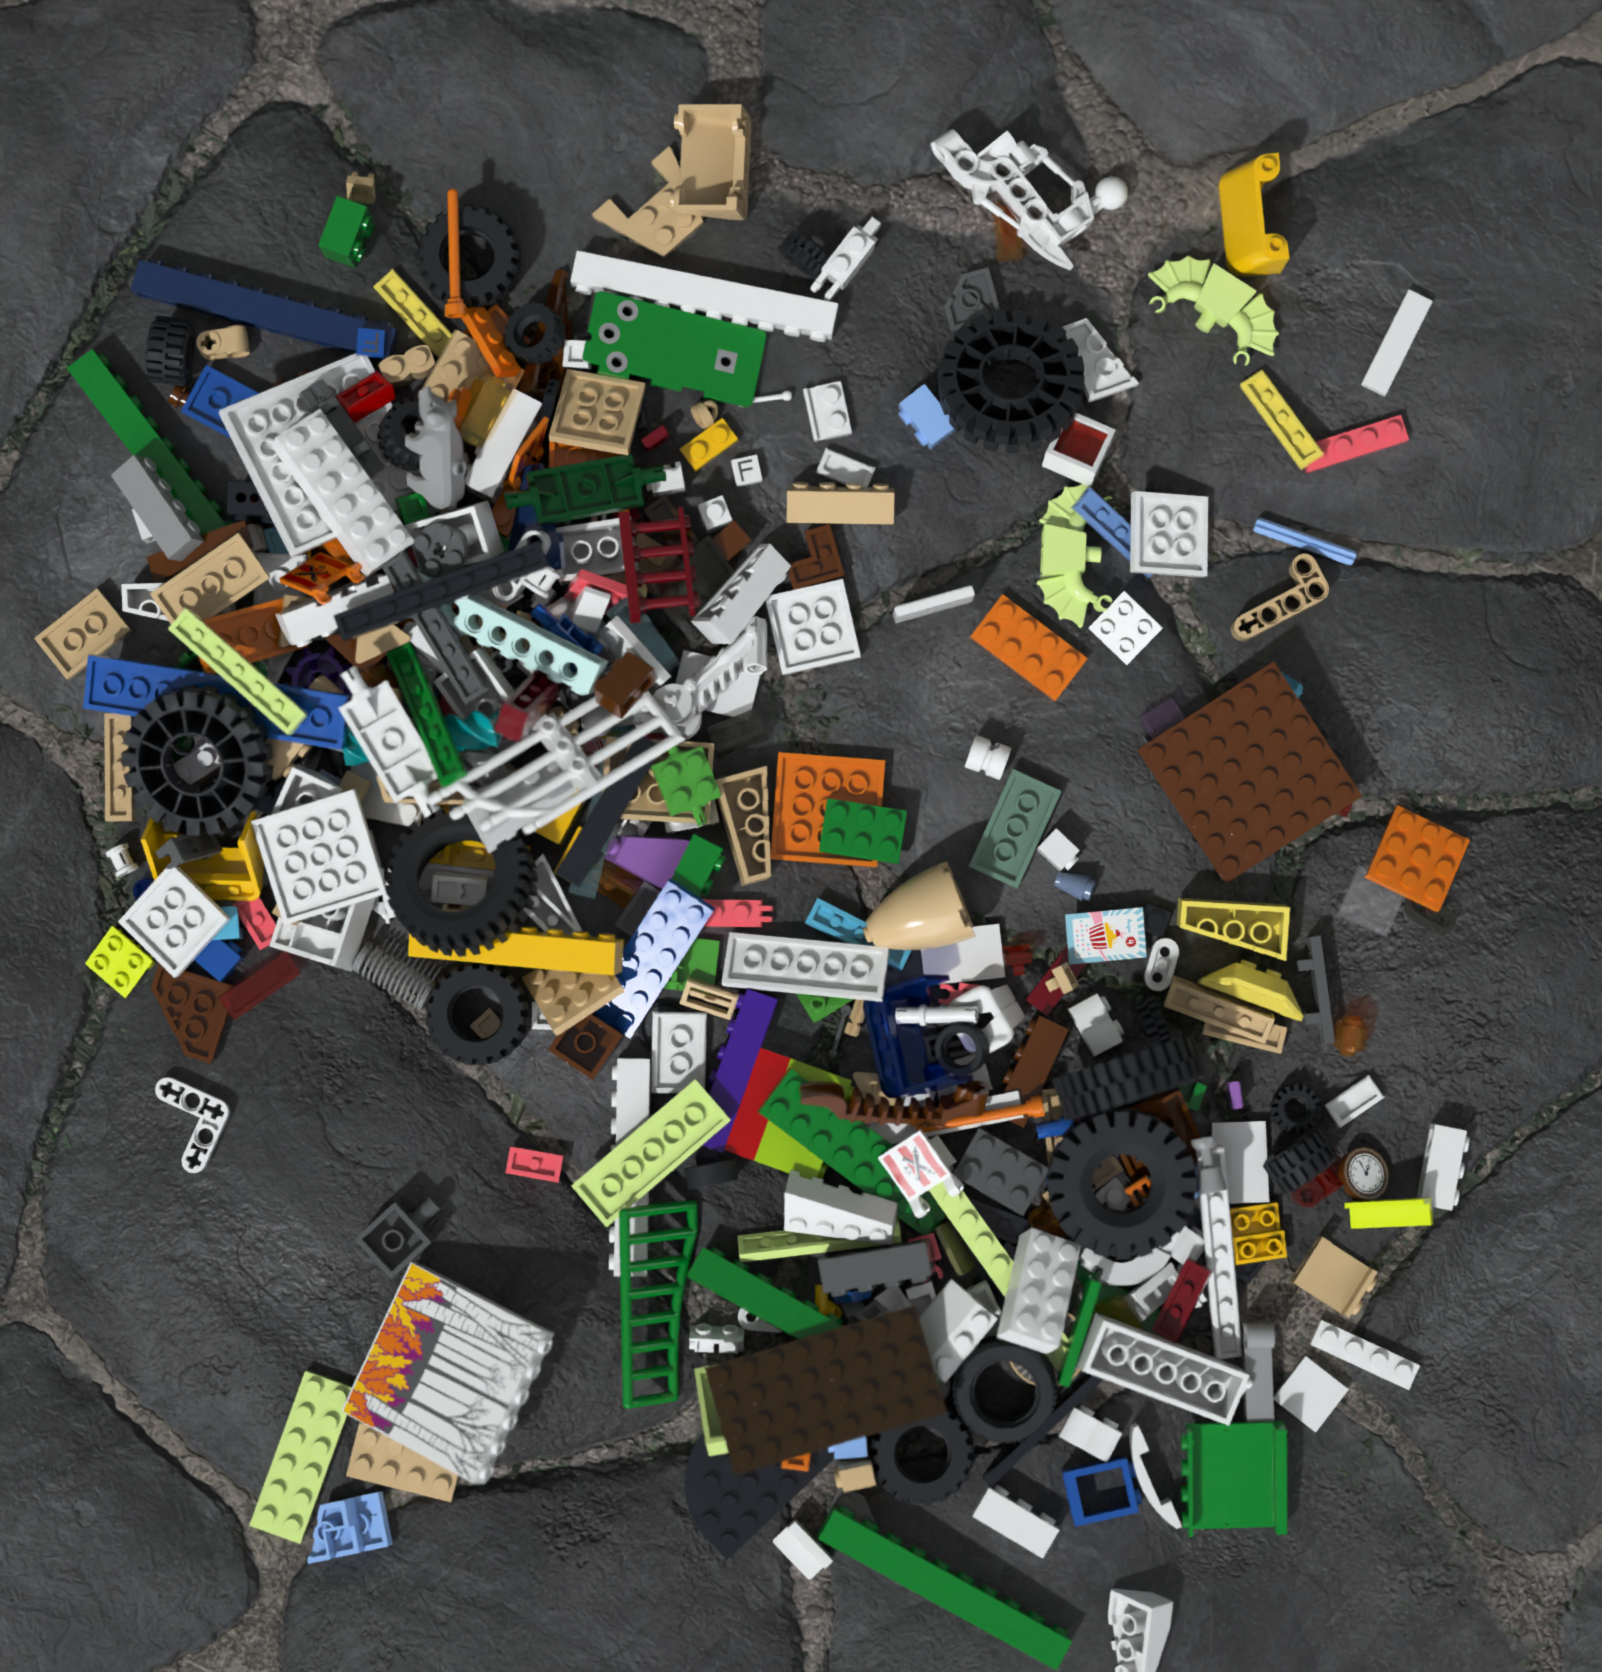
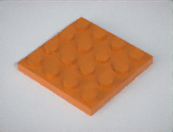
M778 752L770 860L877 868L878 861L819 852L827 798L882 807L885 760Z

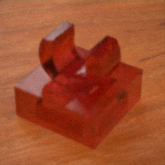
M1029 944L1002 947L1005 965H1012L1014 976L1025 975L1024 964L1032 963V953Z

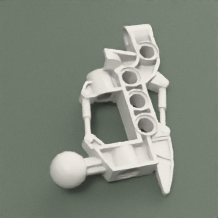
M953 129L931 143L933 153L944 164L952 177L965 188L972 190L974 204H982L996 216L1006 220L1017 229V235L1022 237L1036 252L1054 264L1068 270L1073 268V264L1060 247L1089 228L1094 220V214L1102 209H1118L1125 204L1128 197V189L1125 182L1119 177L1109 176L1100 180L1096 185L1095 195L1089 199L1084 183L1080 180L1073 181L1048 156V151L1045 148L1035 144L1028 147L1024 141L1016 144L1008 131L977 155ZM1042 162L1072 186L1071 205L1060 214L1055 213L1053 215L1025 177ZM959 163H966L970 169H963ZM996 170H1003L1007 176H1000ZM1012 191H1019L1023 197H1016ZM987 192H996L1019 223L987 199ZM1033 211L1037 213L1039 218H1032L1028 212Z

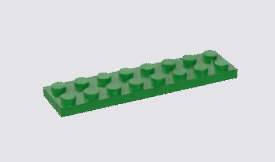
M789 1067L757 1112L865 1193L896 1202L897 1217L921 1235L933 1233L935 1227L946 1216L929 1190L920 1195L929 1204L930 1210L925 1216L917 1218L912 1211L909 1201L878 1159L880 1155L894 1146L861 1121H854L852 1123L848 1119H838L835 1113L826 1107L800 1104V1084L808 1083V1081Z

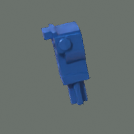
M541 603L530 612L547 631L595 655H598L604 648L591 633L586 635L565 613L557 619ZM570 662V670L576 672L578 670L577 666Z

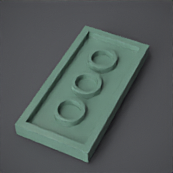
M1012 769L968 867L1018 889L1062 791Z

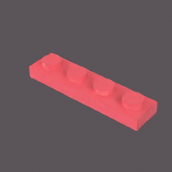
M1398 415L1316 441L1323 451V456L1305 467L1306 473L1408 442L1409 437L1402 416Z

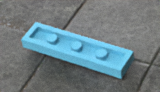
M817 898L805 924L843 943L875 946L873 942L868 943L863 928L867 926L866 922ZM889 949L888 966L901 972L912 950Z

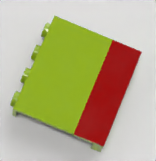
M760 1048L724 1150L789 1174L790 1170L800 1172L799 1176L812 1180V1177L823 1179L828 1164L824 1163L823 1160L757 1112V1110L789 1067L808 1082L828 1081L840 1084L844 1089V1099L848 1102L855 1088L850 1086L852 1080Z

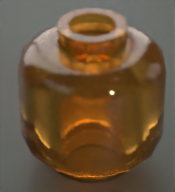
M1344 1015L1342 1019L1335 1022V1043H1332V1045L1339 1049V1054L1353 1057L1355 1053L1365 1050L1369 1027L1364 1023V1019L1353 1015Z

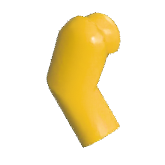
M816 1284L815 1305L819 1307L817 1312L826 1317L831 1313L841 1318V1308L828 1299V1293L823 1292L822 1284Z

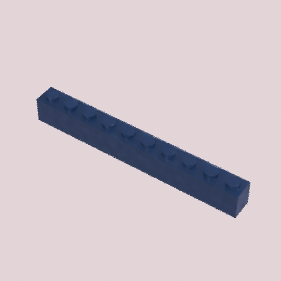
M148 258L147 262L142 260L138 262L131 286L132 293L137 297L350 354L356 353L358 328L385 330L383 358H368L381 362L394 354L399 333L396 328H393L394 324L379 320L377 324L368 321V317L353 313L352 317L342 314L343 311L338 308L327 306L326 310L321 309L312 301L301 300V303L292 301V297L286 294L276 293L275 296L265 294L266 290L260 287L250 286V289L240 287L239 282L225 279L224 282L214 280L215 277L208 273L199 272V275L191 274L189 269L174 265L173 269L163 266V262Z

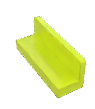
M1431 1197L1370 1201L1357 1200L1344 1203V1208H1349L1351 1229L1433 1225Z

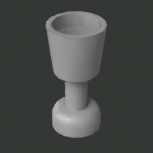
M1208 1136L1191 1140L1193 1149L1200 1150L1204 1167L1199 1170L1201 1195L1227 1190L1221 1167L1214 1166L1211 1148L1216 1145V1137Z

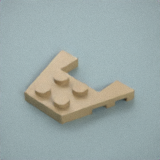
M667 147L651 162L652 166L668 184L630 218H627L608 199L592 214L596 221L602 222L619 234L629 237L635 243L662 258L669 255L703 224L701 216L678 214L670 206V194L675 192V188L679 187L680 167L670 147Z

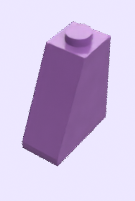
M616 834L615 838L607 846L605 859L651 885L663 889L667 881L672 878L689 841L677 837Z

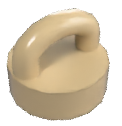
M707 400L704 403L698 402L693 405L691 413L697 424L702 429H707L714 424V420L718 415V407L715 402ZM708 407H711V410H712V413H711V414H710L709 410L707 409Z

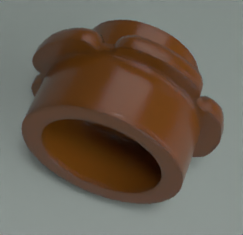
M176 385L168 402L174 405V409H177L179 406L183 407L190 393L188 392L189 388L187 385L185 387Z

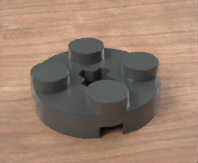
M436 522L425 527L414 540L417 559L426 574L432 577H441L463 569L466 557L469 554V545L463 532L457 527L453 528L451 525H447L448 523ZM438 543L447 548L444 556L439 554L437 550Z

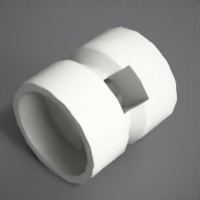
M976 735L964 767L976 772L985 770V775L1000 780L1011 747L1000 743L991 745L989 739Z

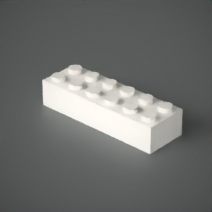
M318 409L275 437L271 447L354 563L361 564L362 569L360 571L365 575V578L380 570L383 564L401 552H407L413 546L414 539L321 409Z
M1095 1313L1076 1364L1084 1372L1229 1425L1250 1376L1239 1366L1178 1343H1173L1170 1340Z

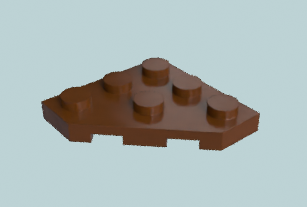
M159 963L151 990L164 1011L163 1013L172 1031L175 1033L184 1055L213 1064L237 987L186 970L179 977L174 978Z

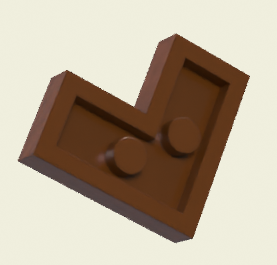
M830 524L804 531L811 557L789 563L791 567L788 570V575L793 590L844 577L845 574Z

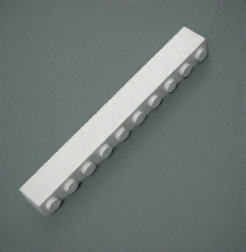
M577 251L570 281L572 288H576L575 291L581 294L590 295L591 292L603 291L660 306L680 309L681 311L693 314H706V317L718 320L722 318L731 319L732 323L743 326L751 323L758 325V328L764 331H773L775 328L784 330V334L789 336L810 335V339L819 342H825L826 339L832 340L838 311V303L582 251Z

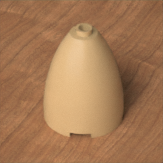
M947 861L910 878L890 893L874 909L866 920L867 926L863 928L868 943L873 942L875 946L895 950H925L956 944L976 937L971 927L973 924Z

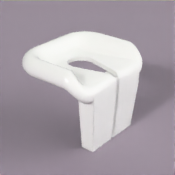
M1007 984L993 990L987 986L975 987L952 1000L949 1007L977 1006L978 1014L992 1013L994 1019L984 1029H981L989 1043V1054L1009 1043L1014 1036L1013 1028L1025 1018L1018 1002L1015 1001L1016 999ZM957 1033L965 1049L975 1055L976 1047L973 1039L967 1034Z

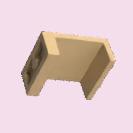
M1318 1235L1290 1281L1349 1318L1351 1314L1356 1315L1363 1304L1361 1298L1366 1291L1370 1292L1377 1282L1375 1276L1378 1272L1336 1247L1329 1240Z

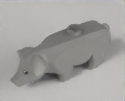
M427 386L419 391V413L423 422L417 421L415 424V434L409 433L405 437V446L411 451L420 454L419 465L421 474L415 475L409 471L407 474V485L418 494H421L435 508H446L448 511H453L457 507V502L464 496V474L467 468L464 461L462 438L455 426L454 420L457 415L456 400L445 402L433 393L430 386Z

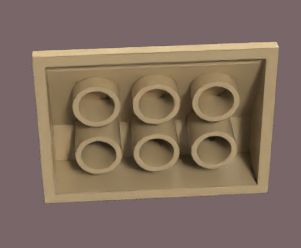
M605 737L604 747L620 737ZM650 739L651 741L655 742L656 744H658V743H660L661 741H663V740H653V739ZM682 741L677 744L679 751H690L702 746L711 771H713L714 743ZM631 744L603 760V776L618 768ZM668 750L656 757L652 765L663 762L670 756ZM651 767L620 819L696 823L692 811L682 812L670 817ZM711 801L702 807L708 821L705 824H709Z

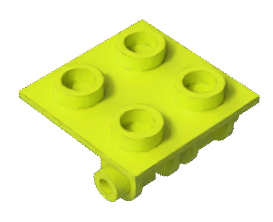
M111 926L85 964L124 998H127L146 970H150L154 966L155 961L152 955L149 956L140 949L141 946L139 944L135 945L133 939L130 940L124 935L122 929L118 930L116 927Z

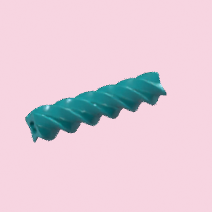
M498 709L489 717L480 711L471 712L464 720L454 714H448L444 717L458 752L465 749L481 750L490 746L498 747L500 739L503 737L501 733L494 731L499 718ZM415 724V725H414V728H415V730L417 731L418 735L420 736L419 731H418V729H417V727H416V724ZM347 727L345 749L342 750L345 765L355 766L364 762H370L351 728Z

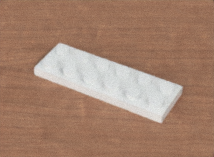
M729 932L722 985L726 987L883 1002L890 950L889 948Z

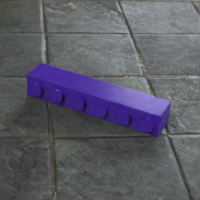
M747 989L745 994L740 992L735 1008L740 1009L737 1019L731 1018L726 1031V1033L731 1034L728 1044L722 1043L717 1056L718 1059H721L719 1069L713 1068L708 1084L712 1085L709 1095L731 1121L702 1146L724 1152L753 1066L774 1013L777 999Z

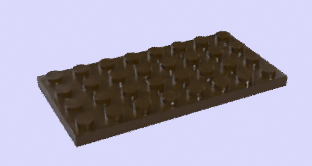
M915 1305L705 1368L734 1475L947 1413Z

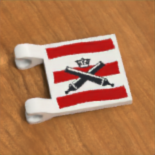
M922 1129L878 1157L909 1201L912 1211L917 1218L925 1216L930 1210L929 1204L920 1196L927 1190L943 1181L949 1195L954 1197L964 1188L963 1183L950 1171Z

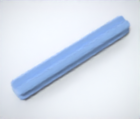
M1258 518L1255 522L1254 532L1347 565H1352L1356 558V551L1263 518Z

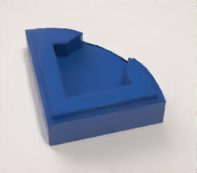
M853 1289L848 1294L835 1296L833 1299L836 1304L853 1303L869 1299L872 1295L871 1290L858 1292V1289Z

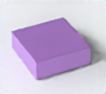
M1226 1082L1229 1109L1242 1108L1243 1101L1240 1082Z

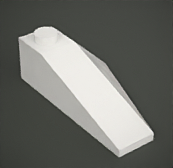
M1111 1589L1108 1621L1109 1625H1113L1115 1640L1111 1641L1112 1650H1116L1118 1661L1115 1672H1156L1170 1630L1173 1601L1153 1592Z

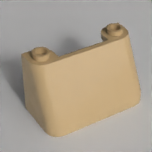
M679 104L678 113L674 115V127L679 129V133L682 136L679 187L675 188V192L670 194L671 208L678 214L745 220L748 205L751 120L749 114L742 104Z

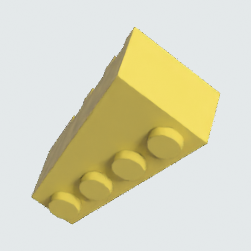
M1178 898L1177 925L1180 928L1286 961L1289 906L1285 904Z

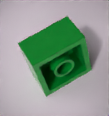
M340 196L336 197L318 244L325 258L352 268H356L357 263L363 261L366 253L365 241L367 237L371 238L375 229L374 219L367 206Z
M694 834L671 879L700 898L702 894L707 896L714 883L710 879L714 870L719 872L726 860L725 856H723L724 850Z

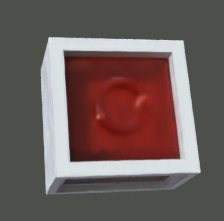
M1075 413L1074 422L1066 431L1061 428L1060 437L1049 444L1042 466L1091 487L1110 448L1116 430Z

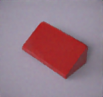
M376 371L335 397L355 424L393 401L395 394L393 385Z

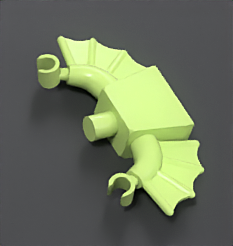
M1186 256V258L1176 262L1166 260L1161 269L1148 273V276L1166 292L1164 297L1155 296L1150 300V305L1157 300H1161L1163 303L1162 307L1155 311L1156 313L1164 312L1169 302L1174 303L1184 298L1196 302L1194 308L1202 314L1195 325L1203 332L1209 333L1215 322L1222 327H1226L1228 324L1231 325L1237 333V346H1239L1238 351L1233 355L1234 364H1236V358L1239 354H1244L1246 357L1244 366L1249 363L1250 357L1246 353L1248 347L1270 356L1275 354L1273 352V342L1275 337L1279 335L1273 324L1275 311L1265 304L1263 294L1257 295L1250 302L1256 290L1216 264H1213L1207 275L1211 263L1209 259L1199 261Z
M1084 484L1076 487L1065 486L1063 493L1058 498L1048 501V510L1039 520L1044 526L1041 539V580L1037 581V585L1043 590L1044 603L1057 611L1058 618L1060 620H1071L1079 628L1083 627L1089 602L1093 603L1095 610L1099 612L1108 611L1101 606L1100 602L1102 599L1109 603L1112 602L1110 596L1103 595L1097 597L1093 595L1094 592L1083 585L1081 577L1085 571V562H1101V547L1086 546L1087 535L1083 532L1086 521L1071 508L1089 487ZM1107 496L1103 499L1106 502H1109L1112 499V497Z

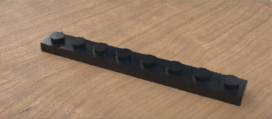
M537 541L333 616L343 642L548 569L549 565L541 543Z

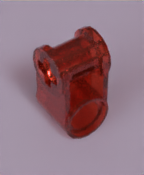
M1329 1166L1314 1179L1292 1191L1291 1197L1297 1206L1313 1207L1325 1197L1338 1190L1343 1185V1182H1340V1179H1338ZM1304 1188H1308L1312 1194L1310 1201L1307 1203L1300 1199V1192Z

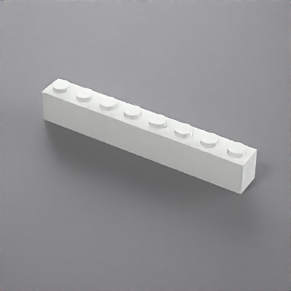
M618 1058L617 1064H612V1080H617V1091H612V1107H617L616 1118L611 1119V1134H616V1145H611V1151L650 1118L651 1059ZM649 1191L631 1207L649 1205ZM649 1216L630 1218V1234L648 1232ZM618 1217L615 1220V1226H610L609 1242L614 1243V1254L609 1253V1270H614V1276H620ZM648 1243L630 1245L631 1261L648 1259ZM648 1270L631 1272V1276L646 1277L648 1275Z

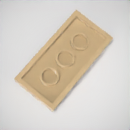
M237 533L150 593V595L172 625L185 608L191 610L201 620L215 617L271 577L241 533Z
M362 1422L358 1426L346 1474L348 1477L448 1502L453 1500L459 1476Z

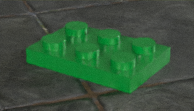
M827 798L819 852L899 864L907 811Z

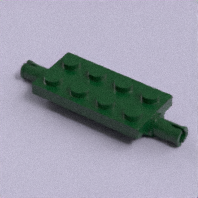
M632 453L526 473L528 489L505 492V502L508 503L506 504L508 510L531 505L534 508L538 526L635 509L644 505L641 492L643 485L666 481V471H663L665 469L663 464L641 469L639 466L636 467Z

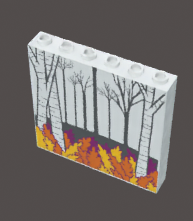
M410 1262L341 1411L471 1483L485 1484L493 1474V1465L497 1456L505 1448V1439L509 1430L517 1422L516 1415L519 1408L528 1398V1389L532 1380L540 1372V1363L552 1346L551 1339L554 1333L422 1264Z

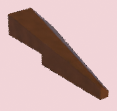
M560 269L554 273L545 305L562 318L566 328L564 329L566 336L563 340L565 344V340H572V322L567 316V305L570 303V296L566 295L565 279L569 277V273ZM542 322L538 324L532 346L537 345L544 337L546 328ZM564 344L559 349V353L552 357L549 362H544L541 365L526 363L518 391L543 404L544 393L546 392L549 380L555 379L559 380L560 383L559 400L567 369L571 370V368L563 367Z

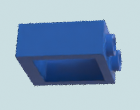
M1125 1455L1110 1458L1108 1462L1101 1460L1061 1469L1072 1521L1075 1527L1139 1512L1137 1505L1142 1504L1139 1489L1133 1488L1131 1479L1136 1477L1133 1462H1128ZM1121 1467L1129 1505L1084 1515L1075 1477Z

